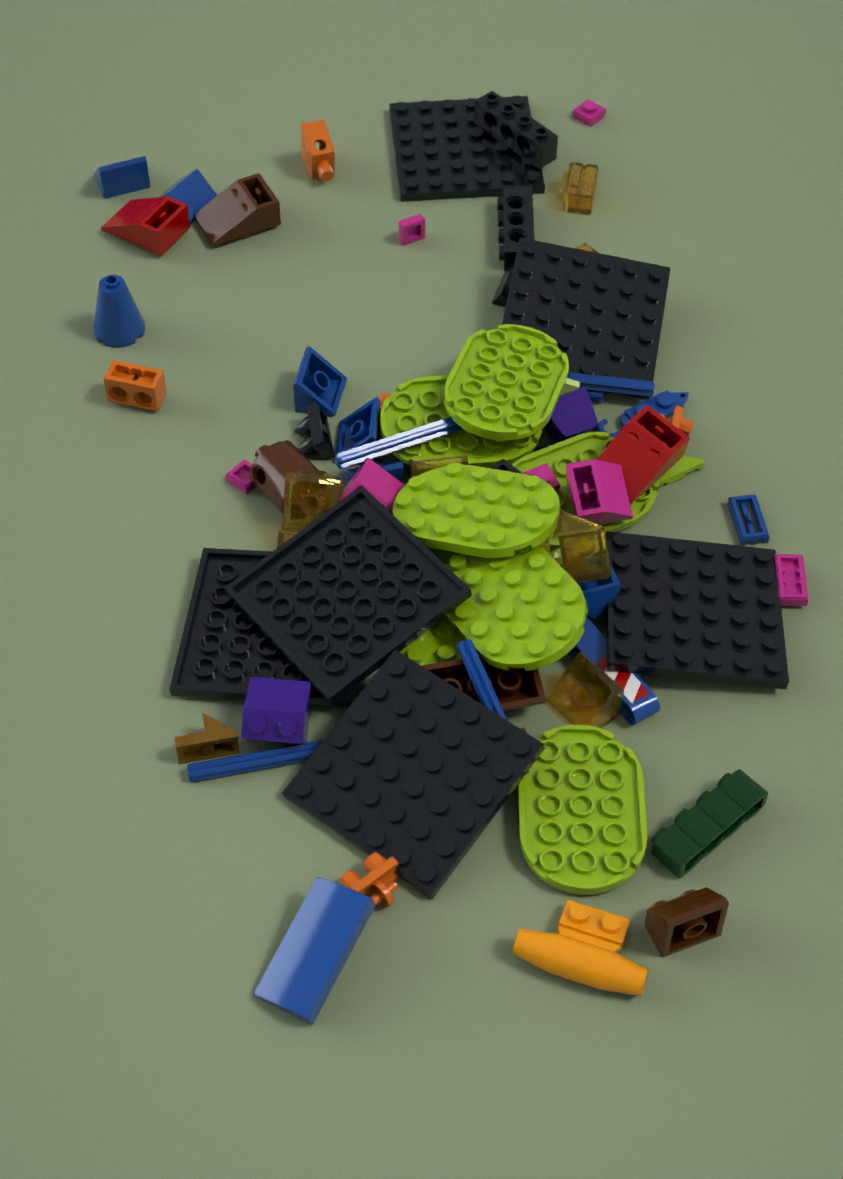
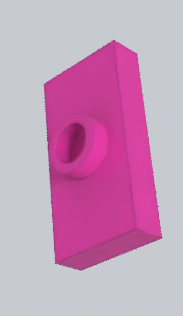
M774 554L781 605L807 606L808 593L803 555Z

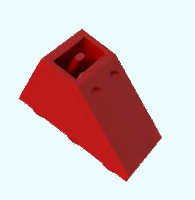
M168 196L131 199L101 227V230L162 256L190 229L188 205Z
M646 405L628 421L597 460L621 465L631 506L684 456L690 437L650 406Z

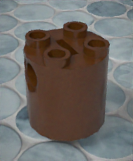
M289 440L279 441L270 446L263 445L258 448L249 478L279 511L290 519H296L308 515L316 509L327 492L328 482L326 477Z

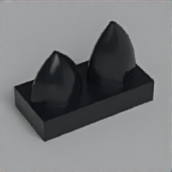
M317 402L306 406L308 416L294 430L299 435L311 436L303 440L297 449L304 456L320 453L323 459L327 461L335 457L328 418Z

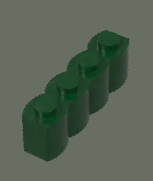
M741 769L736 770L732 774L726 773L719 780L717 788L711 792L708 790L703 792L697 799L694 807L689 810L683 809L674 819V824L667 829L662 827L655 833L652 838L651 854L678 878L683 877L701 859L712 853L722 841L733 835L744 822L755 816L766 804L768 792Z

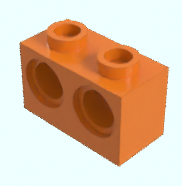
M113 360L103 378L107 401L158 411L167 394L164 370Z

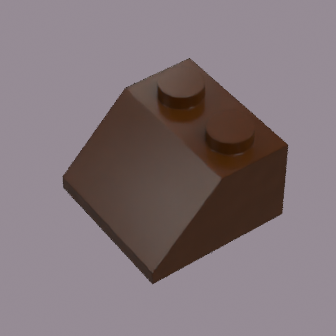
M708 887L697 891L691 889L682 893L678 898L667 902L661 900L651 905L647 909L644 925L663 958L721 936L729 902L726 897Z

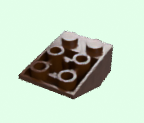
M260 173L236 180L194 214L195 220L213 247L281 225L279 201Z

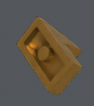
M202 713L205 732L187 733L183 736L174 737L179 764L240 754L237 731Z

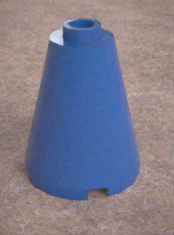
M107 275L99 282L93 331L98 341L100 339L105 342L106 346L113 348H122L134 344L137 337L144 335L145 322L125 280L118 275Z

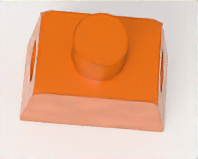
M325 120L302 123L301 156L308 173L313 179L320 178L322 181H329L334 177L335 152ZM316 142L319 145V149H316L314 146Z

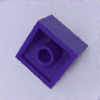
M251 677L243 709L241 739L297 744L306 743L312 682Z

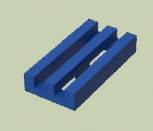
M756 494L729 497L727 504L740 545L745 546L749 541L754 545L758 543V540H762V543H768L770 536ZM746 502L750 503L758 533H755ZM737 503L739 504L748 534H746Z

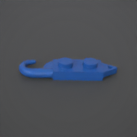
M666 390L625 410L621 416V425L624 427L646 405L650 406L657 413L665 415L666 419L672 417L676 405L683 408L689 393H670ZM607 419L599 422L597 432H607L604 430V426L608 422ZM621 430L610 433L609 436L616 437Z

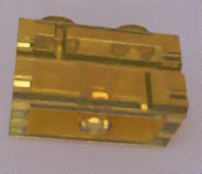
M571 162L569 170L563 172L562 186L565 187H560L559 201L563 202L562 210L564 212H578V214L590 215L598 179L599 167L597 165H583V163Z

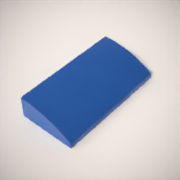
M317 877L253 995L313 1025L375 908L372 898L333 881Z

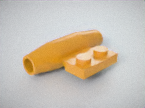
M567 900L558 923V934L520 928L512 951L513 955L550 974L599 990L641 996L649 972L648 969L617 954L622 949L631 919L572 900Z

